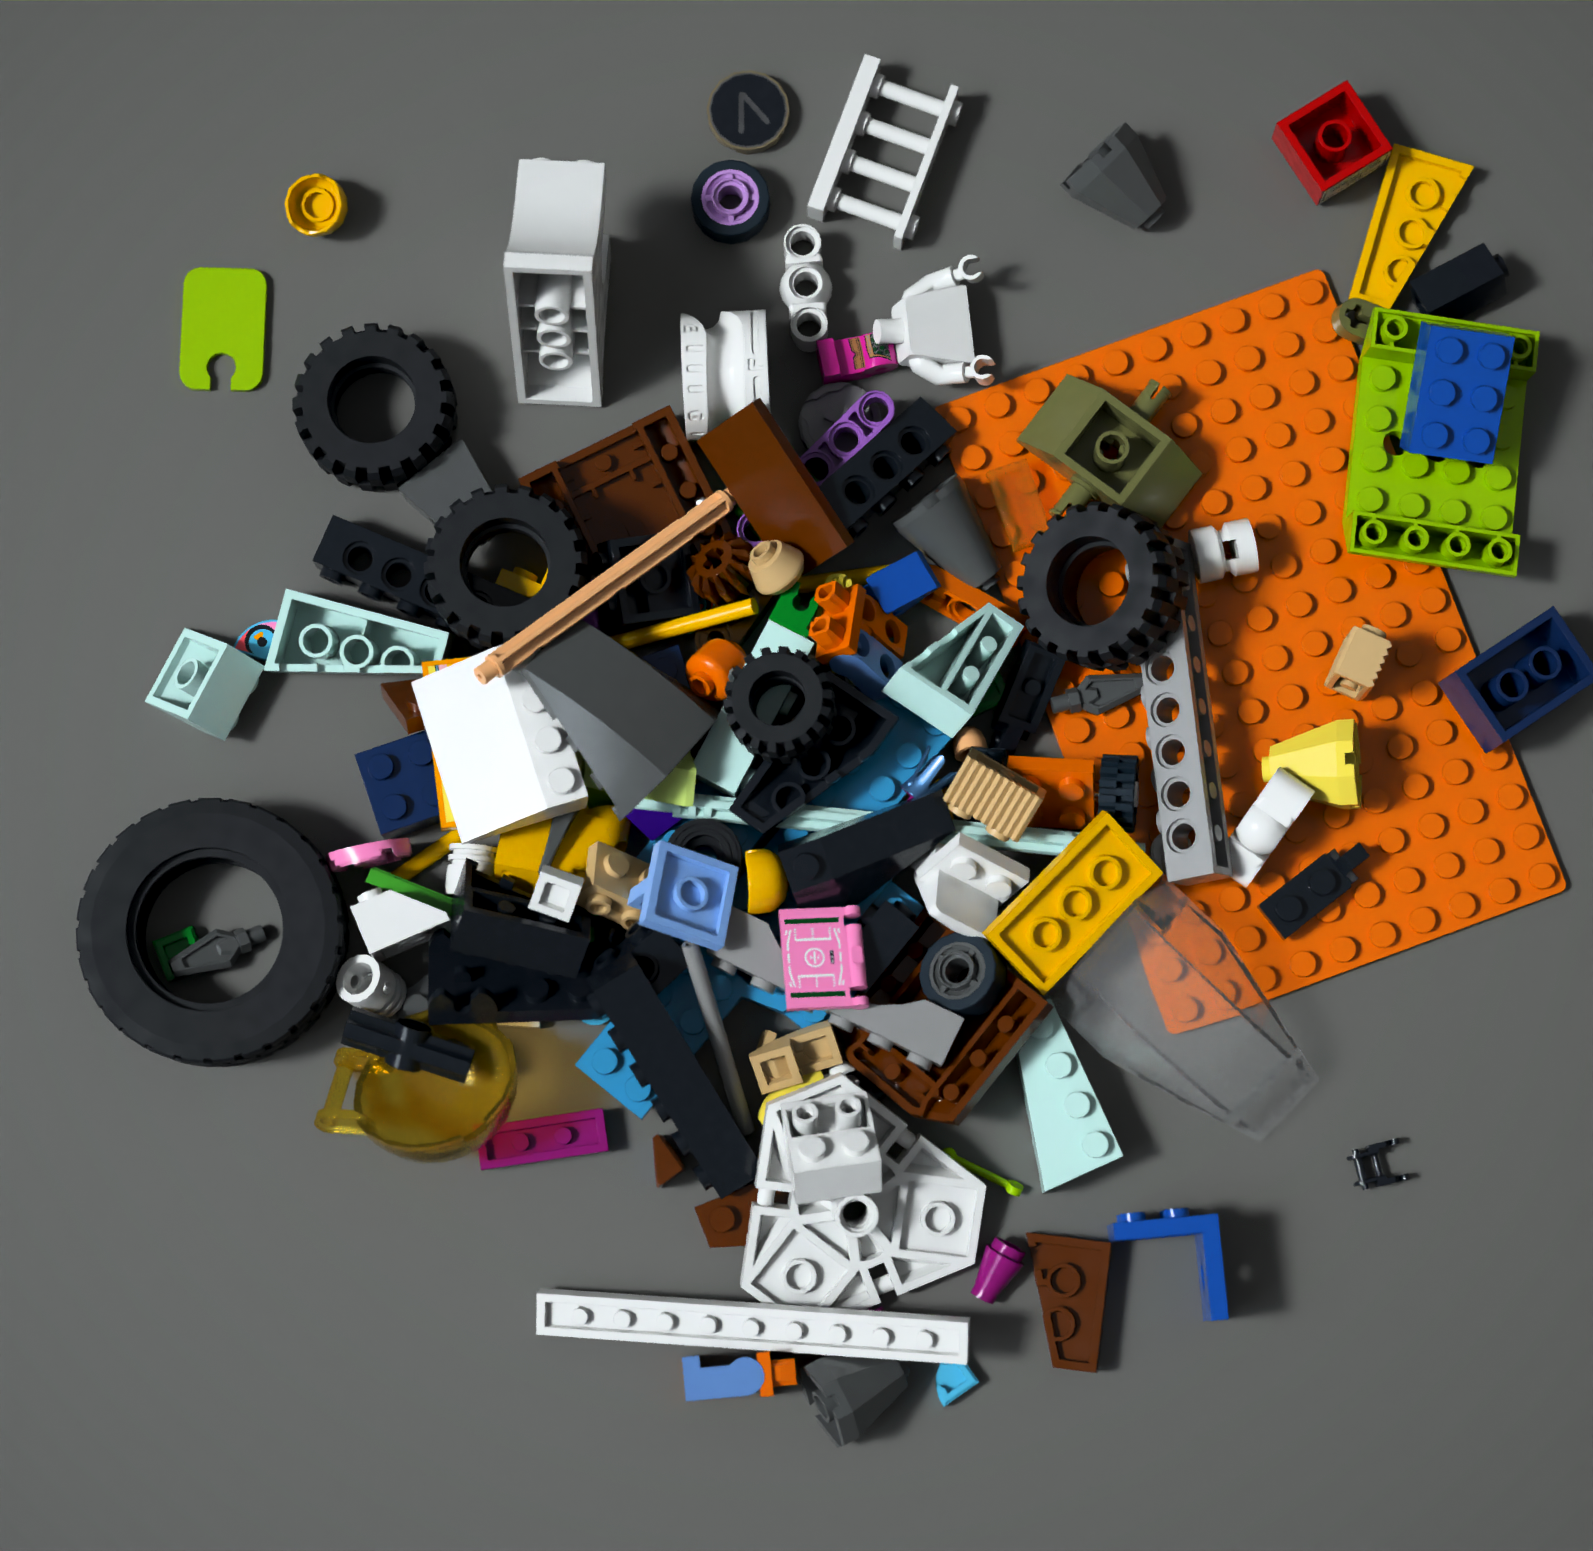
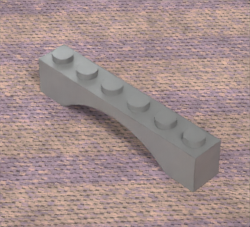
M732 906L724 947L718 951L708 948L706 950L707 955L714 958L711 965L732 976L735 975L737 970L752 976L750 982L752 986L771 995L774 994L776 989L785 992L781 947L777 943L769 924ZM926 999L906 1004H869L868 1008L862 1010H822L830 1014L828 1022L850 1033L855 1026L870 1034L867 1039L868 1042L889 1052L894 1045L909 1053L906 1058L907 1061L930 1071L932 1064L941 1068L964 1020L963 1017ZM807 1010L806 1012L812 1014L814 1010Z

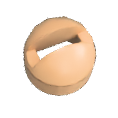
M966 726L961 728L954 736L955 759L960 762H964L971 747L988 748L986 739L979 729Z

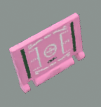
M860 906L779 909L786 1011L862 1010L868 1008L869 998L867 996L851 998L850 990L862 991L868 988L862 925H844V918L855 919L861 916Z

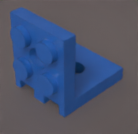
M1177 1208L1160 1211V1219L1146 1220L1145 1212L1124 1213L1116 1215L1117 1223L1107 1225L1110 1243L1194 1235L1203 1321L1229 1319L1218 1213L1190 1216L1189 1208Z

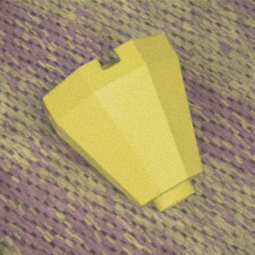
M1354 719L1335 720L1270 746L1269 756L1262 757L1263 782H1269L1277 769L1282 767L1315 790L1310 801L1341 809H1360L1362 804V775H1359L1361 751L1357 723Z

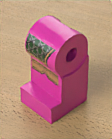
M873 333L840 340L828 338L816 341V354L823 385L872 377L871 375L889 372L899 366L894 344H876Z

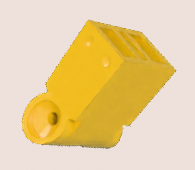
M615 805L581 809L566 833L551 867L584 878V884L588 847L600 841L625 852L632 822L627 817L619 821L611 809ZM552 818L500 834L494 862V878L501 880V877L505 874L516 879L514 887L533 894L539 878L538 870L547 844Z

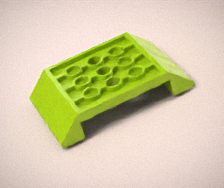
M1381 307L1373 308L1358 365L1342 519L1347 553L1511 578L1517 576L1521 535L1512 534L1526 385L1527 381L1536 373L1539 331ZM1421 321L1503 332L1515 337L1493 464L1485 463L1484 467L1476 468L1465 460L1444 458L1443 461L1436 462L1430 460L1427 455L1409 453L1405 450L1401 455H1391L1385 450L1383 445L1384 437L1393 435L1401 440Z

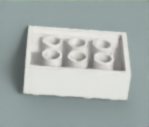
M501 645L411 682L462 845L587 807L588 793L575 753L566 740L568 734L558 719L553 720L521 672L539 653L541 648L501 678H494L486 685H483L476 678L474 669L485 662V657Z

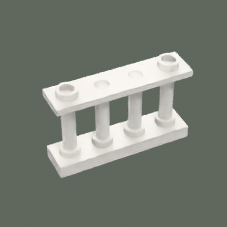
M865 54L808 202L807 216L824 222L827 211L835 212L838 209L896 230L893 248L901 250L905 238L913 240L921 217L914 214L948 125L956 126L963 103L957 101L959 87L952 84L945 101L887 81L885 80V75L880 74L881 59ZM879 96L938 116L939 118L931 139L871 118V113L866 112L870 98L878 99ZM864 134H868L925 154L917 176L857 156V151L851 149L856 135L863 137ZM850 171L910 192L903 213L899 214L843 194L842 189L837 187L841 174L849 175Z

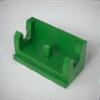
M796 582L790 589L781 594L768 620L811 640V637L808 636L810 623L815 619L818 603L814 601V596L810 600L807 609L800 605L801 597L798 596L801 584Z

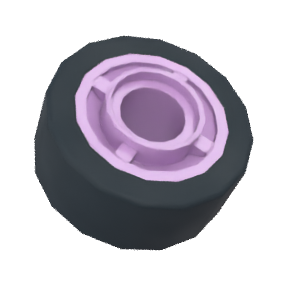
M729 159L713 163L700 173L693 184L691 206L694 220L701 231L716 242L736 244L748 241L761 231L768 220L770 195L767 182L757 169L745 162ZM727 195H736L742 200L741 204L735 209H725L720 205V201Z

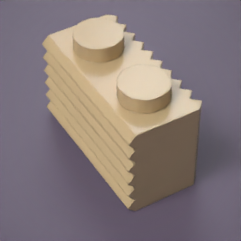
M1363 624L1362 628L1353 626L1342 642L1324 686L1356 701L1363 700L1375 686L1374 682L1378 679L1377 675L1381 672L1385 658L1389 655L1388 651L1392 648L1390 641L1385 639L1387 634L1367 624Z
M972 747L948 787L943 800L949 803L948 808L955 815L966 820H970L973 816L976 820L986 824V831L993 837L1005 842L1009 838L1014 842H1018L1043 801L1047 790Z

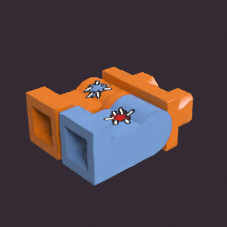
M831 581L819 585L816 588L814 601L823 608L821 616L815 617L810 623L808 634L817 642L815 659L821 664L829 663V667L833 672L847 677L856 685L855 688L872 700L877 701L889 697L881 691L903 664L900 659L904 657L908 626L892 613L886 614L879 602L867 595L866 590L860 584L843 588L838 582ZM894 637V642L892 643L889 638ZM889 671V676L887 678L883 673Z
M770 1352L756 1353V1360L750 1357H741L735 1359L730 1365L710 1367L700 1366V1355L682 1357L686 1401L748 1396L756 1393L758 1390L760 1397L774 1396L773 1387L797 1385L795 1359L770 1360Z

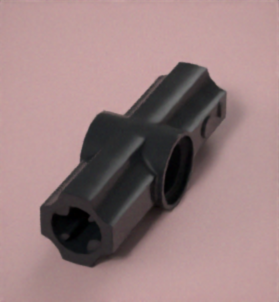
M355 1006L351 1009L341 1040L343 1045L383 1057L388 1065L399 1070L413 1073L423 1070L463 1084L467 1079L477 1047L470 1043L435 1033L431 1026L421 1021L405 1017L395 1020Z

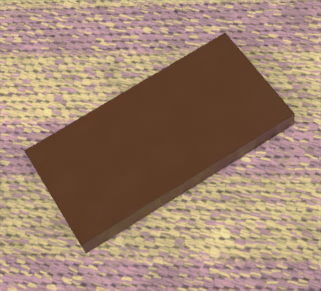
M761 398L753 401L697 440V443L761 540H779L799 549L803 553L804 570L801 576L855 542Z

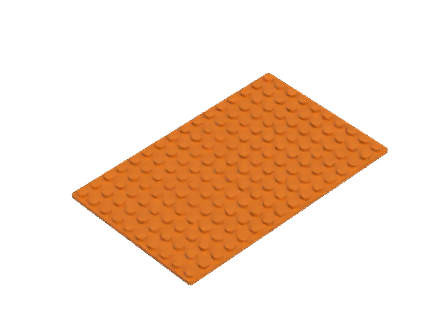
M1321 270L1307 272L947 402L935 408L957 431L949 444L953 449L949 459L955 474H959L962 480H964L1002 565V568L997 572V575L1000 577L997 585L1003 601L1006 605L1020 612L1018 600L1024 598L1023 591L1017 589V578L1019 575L1024 576L1026 566L1020 564L1025 552L1031 553L1035 546L1031 540L1037 531L1045 533L1049 529L1046 524L1052 518L1049 511L1056 505L1071 483L1063 475L1016 442L1017 438L1067 374L1105 389L1129 408L1147 386L1150 379L1160 383L1159 389L1151 399L1156 397L1163 386L1172 394L1171 398L1166 401L1150 423L1173 439L1203 474L1162 528L1167 530L1173 538L1188 543V531L1191 529L1212 525L1216 530H1221L1224 522L1248 518L1253 529L1259 558V571L1235 577L1229 571L1225 573L1221 580L1202 584L1198 583L1195 576L1228 838L1268 783L1263 782L1262 757L1269 756L1270 746L1335 720L1354 719L1357 723L1361 751L1359 775H1362V804L1360 809H1341L1309 800L1247 888L1231 877L1190 886L1169 883L1167 876L1163 873L1123 914L1165 1027L1171 1034H1179L1556 895L1566 888V881L1510 740L1508 739L1493 750L1485 753L1438 684V682L1476 658L1441 567L1347 553L1342 519L1359 360L1352 342L1339 336L1333 329L1331 318L1337 304L1326 276ZM1389 436L1384 437L1383 445L1385 450L1391 455H1396ZM1112 447L1109 451L1102 448L1105 458L1117 459V448ZM1229 541L1222 542L1225 559L1232 558ZM1119 549L1106 551L1094 558L1080 577L1077 587V605L1087 625L1098 624L1109 618L1117 611L1126 596L1129 585L1125 574L1127 562ZM1023 615L1025 620L1030 618L1029 616ZM1363 624H1367L1387 634L1385 639L1390 641L1392 648L1388 651L1389 655L1385 658V663L1381 667L1382 670L1377 675L1378 679L1374 682L1375 686L1363 700L1356 701L1324 686V683L1342 642L1352 627L1362 628ZM1026 629L1019 641L1022 648L1025 638L1038 643V637L1032 636L1028 629ZM1065 661L1051 697L1065 694L1066 689L1077 688L1087 675L1142 673L1141 667L1128 662L1129 666L1126 670L1112 671L1105 669L1104 671H1098ZM1173 662L1169 665L1167 669V679H1169L1174 672ZM1141 695L1098 716L1084 710L1076 713H1071L1068 710L1053 714L1049 700L1045 711L1063 758L1095 760V784H1099L1103 754L1138 756L1139 799L1134 833L1127 834L1135 842L1145 843V853L1150 857L1151 844L1161 833L1156 823V814L1159 810L1157 792L1154 790L1151 782V771L1154 768L1152 751L1146 741V729L1148 727L1147 711L1142 703ZM1179 704L1173 708V721L1179 715ZM1181 746L1178 750V763L1181 762V760L1184 757V746ZM1189 787L1185 789L1182 796L1184 805L1190 797ZM1096 802V816L1098 815L1099 802ZM1194 829L1188 835L1192 844L1195 841ZM1360 843L1370 856L1352 870L1359 879L1351 884L1352 887L1283 940L1257 906L1324 853L1327 855L1335 848L1339 855L1342 856L1356 844Z

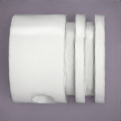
M462 843L449 844V850L453 851V854L448 855V861L452 862V864L447 865L445 896L453 898L466 857L479 863L476 870L494 877L497 847L471 843L464 845Z
M367 954L356 955L348 959L337 974V993L352 1006L385 1017H391L402 1007L405 1001L407 989L403 978Z

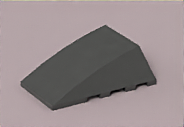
M580 620L545 645L521 671L553 720L558 719L567 732L566 740L574 753L579 751L592 770L590 777L598 789L604 788L615 806L611 809L619 821L624 819L669 775L716 722L721 710L584 620Z

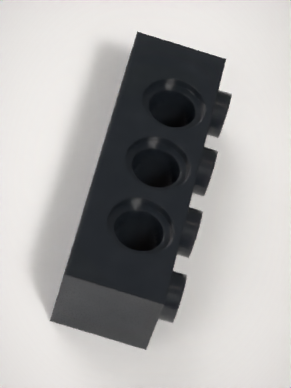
M922 397L918 398L818 486L854 541L869 526L867 520L874 513L879 517L883 516L897 501L895 495L904 488L907 492L911 491L925 476L923 470L929 464L936 468L953 450L949 444L957 431ZM903 447L912 449L915 454L908 453ZM875 471L884 473L888 479L879 477ZM847 496L855 497L860 504L851 502Z

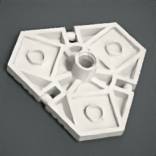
M839 1072L766 1102L754 1183L755 1187L759 1189L757 1201H752L740 1286L761 1303L865 1310L881 1303L879 1295L891 1290H895V1293L899 1296L975 1264L986 1184L921 1133L914 1135L906 1128L908 1124L867 1092L882 1162V1192L795 1204L788 1169L780 1103L863 1092L865 1090L842 1072ZM894 1142L904 1148L896 1160L887 1153ZM776 1191L789 1192L787 1204L774 1203ZM860 1201L865 1204V1212L858 1219L847 1220L843 1217V1209L850 1202ZM883 1263L887 1274L872 1280L868 1269Z

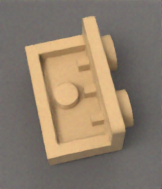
M595 842L588 847L585 883L582 885L575 905L586 909L591 914L600 915L614 921L628 930L633 923L639 920L641 910L627 905L631 888L648 877L650 864L603 842Z

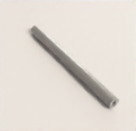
M685 941L681 944L734 1121L742 1135H748L754 1132L755 1127L700 946Z

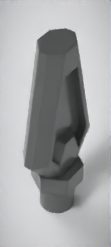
M1142 673L1087 675L1077 688L1066 689L1065 694L1050 697L1052 712L1056 714L1069 710L1071 713H1076L1084 710L1098 716L1139 696L1143 686Z
M261 925L247 930L239 928L232 932L215 929L169 959L168 964L174 978L232 968L241 953L249 952L252 950L251 946L266 941V936Z

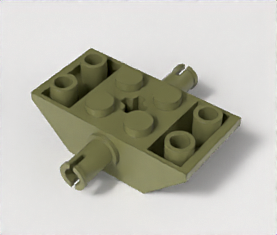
M1069 374L1064 377L1016 440V442L1063 475L1071 483L1056 505L1050 509L1049 514L1052 517L1056 514L1062 516L1069 507L1077 504L1086 507L1091 500H1096L1109 505L1117 504L1154 520L1158 523L1159 527L1162 528L1203 474L1173 439L1150 423L1172 396L1166 387L1163 386L1156 397L1151 399L1159 389L1160 383L1150 379L1147 386L1129 408L1101 387ZM1112 447L1118 449L1117 459H1107L1103 456L1104 451L1102 448L1106 451H1109Z

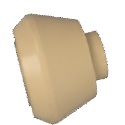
M765 540L757 544L750 553L748 564L757 591L764 595H779L790 589L803 573V553L799 549L779 540Z

